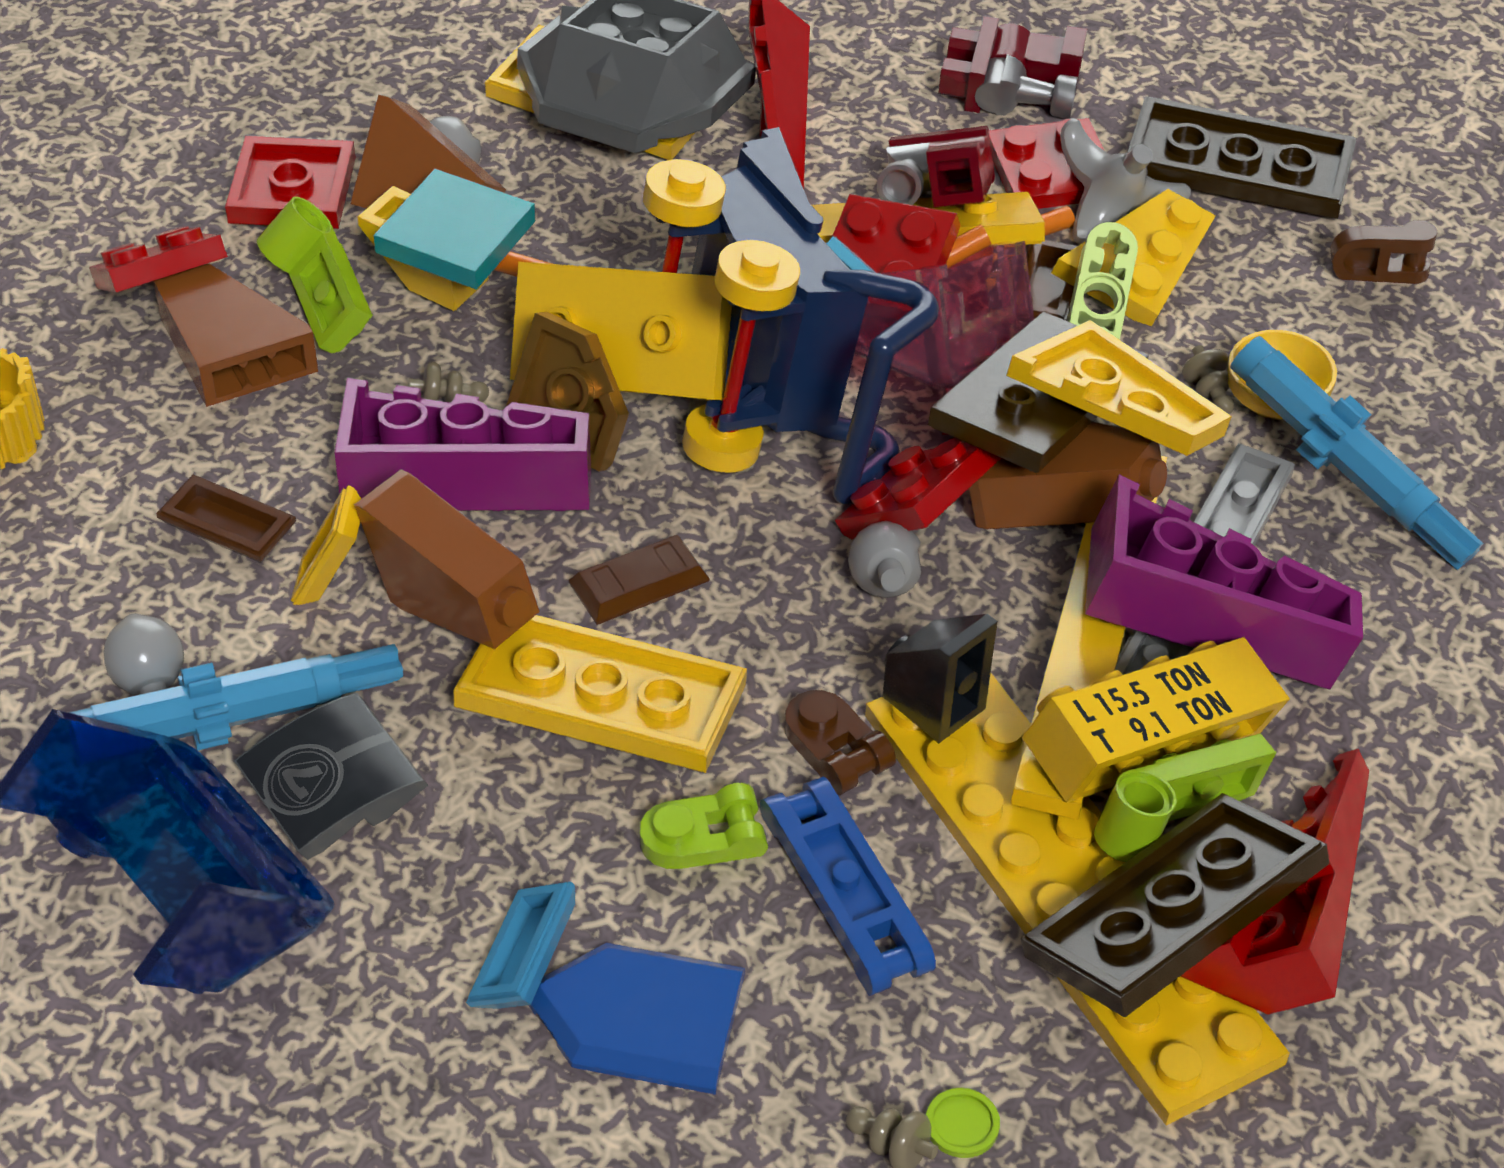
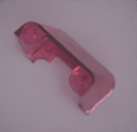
M1025 241L991 244L950 268H947V265H937L881 273L916 281L928 288L937 299L939 314L936 322L896 353L890 368L892 371L934 389L955 387L1034 320ZM868 297L854 354L867 359L871 341L912 310V308L902 303Z

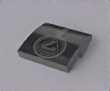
M357 692L319 706L292 720L256 743L234 760L296 850L307 860L324 852L361 820L365 819L372 826L385 821L428 786Z

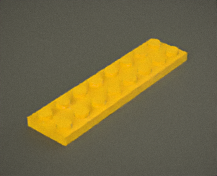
M992 673L990 674L986 709L940 743L930 737L883 697L866 703L865 717L875 730L881 731L888 738L894 748L897 761L1025 934L1126 863L1109 856L1097 844L1094 829L1101 812L1088 796L1083 799L1078 820L1011 804L1013 787L1026 744L1022 736L1031 723ZM1181 976L1127 1017L1121 1016L1058 978L1165 1125L1285 1066L1290 1052L1256 1009Z

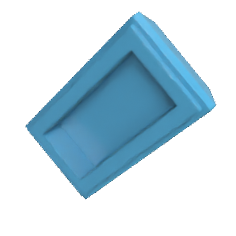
M571 881L517 891L468 996L466 1003L470 1007L501 1009L531 1005L575 907V885Z

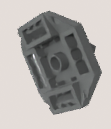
M589 0L582 7L562 5L561 14L518 48L517 69L523 85L532 99V108L538 123L633 153L657 146L658 139L683 137L711 127L755 84L756 75L755 64L744 58L721 13L717 10L683 0Z

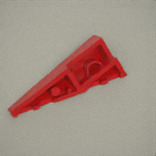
M749 0L748 33L761 93L759 136L761 139L762 130L780 128L804 189L810 25L779 0Z
M1359 749L1341 753L1335 757L1333 763L1336 771L1339 772L1338 775L1325 789L1321 785L1309 788L1303 796L1307 810L1298 821H1282L1326 843L1330 864L1236 935L1228 939L1224 944L1182 974L1181 977L1268 1015L1335 998L1369 779V768Z

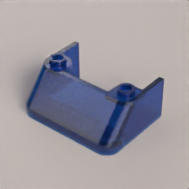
M52 709L0 782V808L46 816L58 830L55 834L58 842L77 856L90 858L94 854L114 858L169 923L163 934L133 973L140 984L185 989L194 994L222 992L316 932L335 906L332 897L210 760L192 746L176 738Z

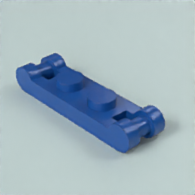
M823 776L804 783L802 792L789 797H785L780 792L760 800V811L763 820L774 838L777 837L853 963L855 974L868 996L891 988L892 979L909 972L913 978L935 970L936 960L930 942L827 778ZM809 817H815V820L807 822L805 824H802L801 820L807 819ZM890 935L897 947L881 953L874 941Z

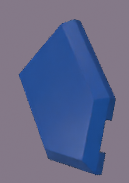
M605 943L544 975L531 1005L528 1006L534 1014H538L556 1040L557 1047L572 1068L716 1095L745 976V968Z

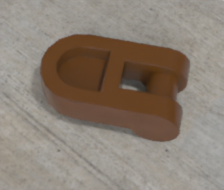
M1413 220L1407 222L1404 226L1362 225L1350 227L1341 231L1331 244L1330 252L1333 271L1342 280L1405 284L1423 283L1429 277L1431 261L1427 257V253L1431 252L1435 247L1437 229L1433 224L1422 220ZM1391 253L1401 254L1398 258H1390Z
M810 690L798 694L789 702L785 710V734L788 740L820 777L824 776L828 779L838 796L856 787L859 782L858 778L872 770L877 775L895 765L896 754L888 738L881 731H872L855 711L836 694L824 690ZM847 744L852 749V751H850L847 754H844L841 751L835 752L836 750L842 748Z

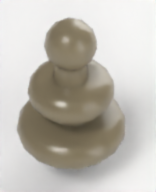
M1202 345L1194 347L1192 349L1194 356L1185 363L1182 369L1183 378L1190 383H1197L1196 392L1204 398L1212 397L1213 404L1226 413L1231 414L1235 404L1231 396L1226 394V391L1229 389L1228 372L1225 371L1228 367V354L1220 349L1205 351Z
M429 362L426 365L423 380L409 378L408 387L421 389V398L438 401L439 397H444V402H452L456 394L479 397V401L484 402L489 396V388L485 383L480 381L473 382L472 384L462 383V375L456 370L450 371L446 380L441 379V367L436 362Z
M858 1106L852 1108L846 1116L847 1128L857 1135L868 1134L872 1152L880 1156L889 1154L892 1168H916L923 1157L933 1160L937 1156L938 1146L930 1143V1120L922 1112H912L903 1119L899 1111L889 1108L883 1110L876 1118L872 1116L868 1109Z

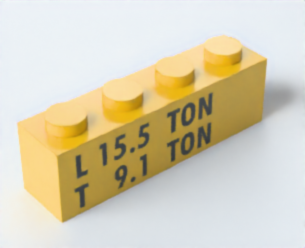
M1245 637L1220 645H1216L1214 641H1208L1197 646L1185 656L1172 660L1167 655L1160 656L1148 662L1140 670L1123 675L1119 670L1100 677L1092 685L1073 690L1071 686H1064L1051 692L1038 704L1037 711L1039 715L1024 733L1022 739L1065 802L1069 803L1081 797L1114 787L1117 778L1123 772L1151 765L1155 760L1166 754H1183L1210 747L1221 740L1228 739L1233 741L1260 734L1290 698Z

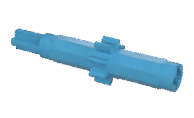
M1261 336L1251 340L1237 354L1230 368L1246 382V385L1302 435L1301 439L1304 442L1296 450L1317 470L1323 465L1327 467L1332 463L1389 516H1393L1408 531L1414 530L1456 570H1459L1480 551L1479 548L1484 543L1439 503L1440 498L1424 484L1421 478L1365 429L1364 423L1372 414L1351 395L1345 400L1341 397L1337 402L1334 401L1283 353L1274 349Z
M395 644L338 657H332L331 654L308 659L305 657L221 677H216L214 666L211 662L180 669L181 676H178L179 686L64 713V723L70 750L75 761L96 756L103 757L193 736L195 747L198 751L228 744V738L232 737L230 729L232 726L314 708L316 705L341 698L343 694L400 680L403 677V666L399 661L398 649Z

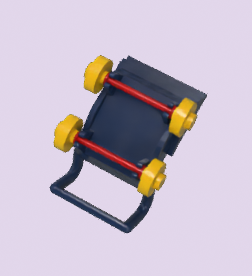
M779 127L762 130L761 139L743 142L737 169L723 176H720L706 165L689 160H666L653 165L646 175L643 203L647 210L656 217L657 222L669 223V236L662 272L677 273L684 236L699 235L691 274L715 276L714 281L717 290L727 299L728 304L732 305L723 400H708L706 404L695 408L689 413L682 438V446L685 453L692 461L706 469L732 473L745 470L757 461L764 434L762 425H767L775 432L808 431L823 438L843 441L845 446L833 488V496L841 504L852 503L851 495L863 485L873 480L881 479L891 470L888 465L889 461L900 453L896 439L886 429L876 425L893 357L936 322L939 314L937 299L928 288L916 281L867 270H850L817 233L821 232L823 217L807 199ZM868 297L902 303L911 307L912 310L871 341L852 418L840 417L839 413ZM869 448L873 449L875 452L867 458Z

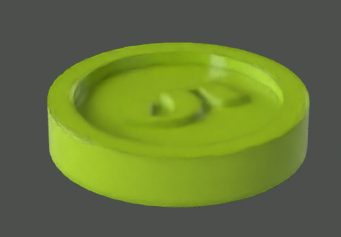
M953 1088L938 1094L928 1106L926 1115L931 1123L930 1140L938 1146L940 1151L953 1157L971 1158L985 1153L996 1142L1000 1129V1116L993 1102L984 1094L968 1088Z

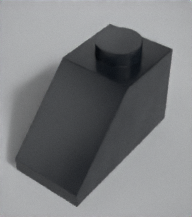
M989 614L933 620L912 636H902L890 647L884 660L885 673L882 697L938 743L942 742L986 709L998 621Z

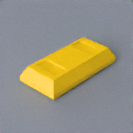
M348 485L346 489H342L303 555L291 597L293 605L319 601L356 541L360 519L354 504L361 500V497L354 487Z

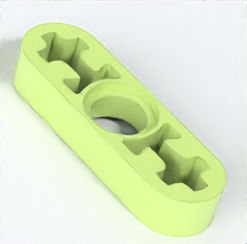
M1105 222L1095 226L1090 231L1081 251L1067 318L1068 322L1075 325L1091 320L1119 340L1138 252L1136 237L1124 225L1115 222ZM1104 243L1114 245V254L1117 255L1109 270V274L1099 272L1105 255L1104 249H1102ZM1092 290L1105 292L1113 300L1114 310L1107 314H1098L1091 311L1084 302V294Z

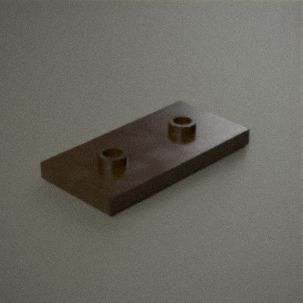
M1145 96L1127 153L1135 145L1143 144L1147 146L1153 155L1151 162L1146 166L1147 176L1154 180L1184 183L1192 190L1338 219L1357 138Z
M1042 312L933 404L930 409L928 425L1023 468L1039 473L1098 416L1006 376L1012 355L1078 325ZM1134 349L1135 351H1137L1138 353H1140L1148 359V354Z
M1222 793L1021 937L1024 956L1121 1016L1127 1017L1232 936L1236 935L1329 865L1327 844Z

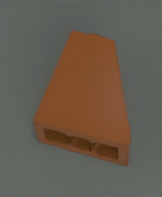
M378 94L350 204L367 209L392 186L412 194L434 169L505 193L506 189L410 104Z
M208 263L153 281L161 321L206 407L319 372L313 331L309 324Z
M1092 422L1039 473L1001 458L969 488L976 527L1000 529L1095 522L1119 474L1140 484L1136 494L1152 501L1162 493L1167 480V466L1161 458L1160 444L1123 427Z
M400 469L354 504L389 600L401 610L493 649H496L540 612L523 561L409 472Z

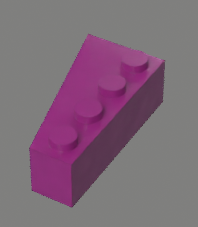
M347 378L334 451L339 494L343 488L346 489L349 485L355 488L362 499L401 469L412 474L458 511H566L590 509L591 453L589 413L511 402L503 410L491 409L480 402L479 397L456 394L452 402H443L421 398L420 388L396 385L393 394L369 391L367 380Z
M1119 474L1091 529L1085 614L1193 648L1208 641H1214L1216 645H1220L1245 637L1269 671L1330 690L1363 639L1362 593L1285 555L1276 563L1262 556L1261 552L1251 543V538L1230 528L1223 537L1190 521L1189 518L1193 510L1171 499L1168 500L1165 507H1162L1139 496L1136 492L1140 484Z

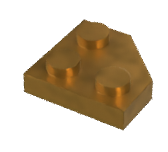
M549 312L535 313L507 405L511 402L589 413L591 468L599 472L605 471L613 464L629 412L597 334Z

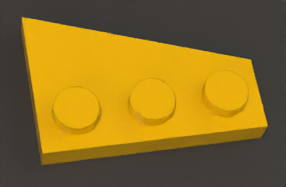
M1166 189L1115 222L1127 227L1134 234L1138 243V252L1125 316L1149 326L1153 325L1216 215L1198 206L1192 200L1186 199L1170 189ZM1085 242L1058 258L1051 274L1074 286L1081 251ZM1104 243L1102 249H1104L1105 255L1099 272L1109 274V270L1117 255L1114 254V245ZM1092 290L1086 293L1114 309L1113 300L1105 292Z
M1091 320L1012 355L1006 375L1186 456L1224 437L1232 418L1231 415Z

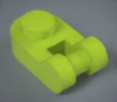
M733 783L726 785L713 795L667 801L655 805L645 813L640 822V847L644 856L654 865L665 869H683L763 856L767 852L768 843L763 825L754 820V816L759 808L753 787L745 783ZM728 823L729 828L725 832L710 834L708 825Z

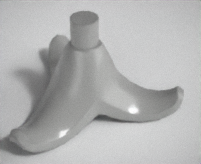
M1071 118L1062 127L1060 137L1064 156L1075 176L1084 185V192L1078 206L1073 227V240L1078 245L1086 241L1090 231L1095 226L1105 222L1118 221L1166 189H1170L1180 196L1189 199L1191 189L1188 185L1184 183L1163 182L1147 176L1146 166L1153 158L1152 152L1147 146L1138 144L1129 153L1111 155L1098 147L1088 137L1079 120Z

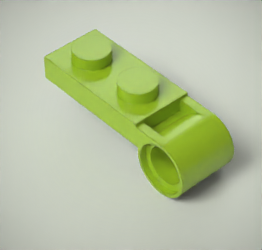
M293 197L257 238V245L270 262L289 273L319 348L331 354L340 352L354 337L361 333L365 324L373 315L344 248L339 243L329 219L311 202L301 197Z
M1260 733L1233 741L1228 739L1221 740L1210 747L1183 754H1166L1155 760L1151 765L1123 772L1117 778L1095 826L1094 836L1097 844L1109 856L1119 861L1127 862L1158 840L1168 821L1194 814L1222 793L1238 801L1255 795L1277 752Z

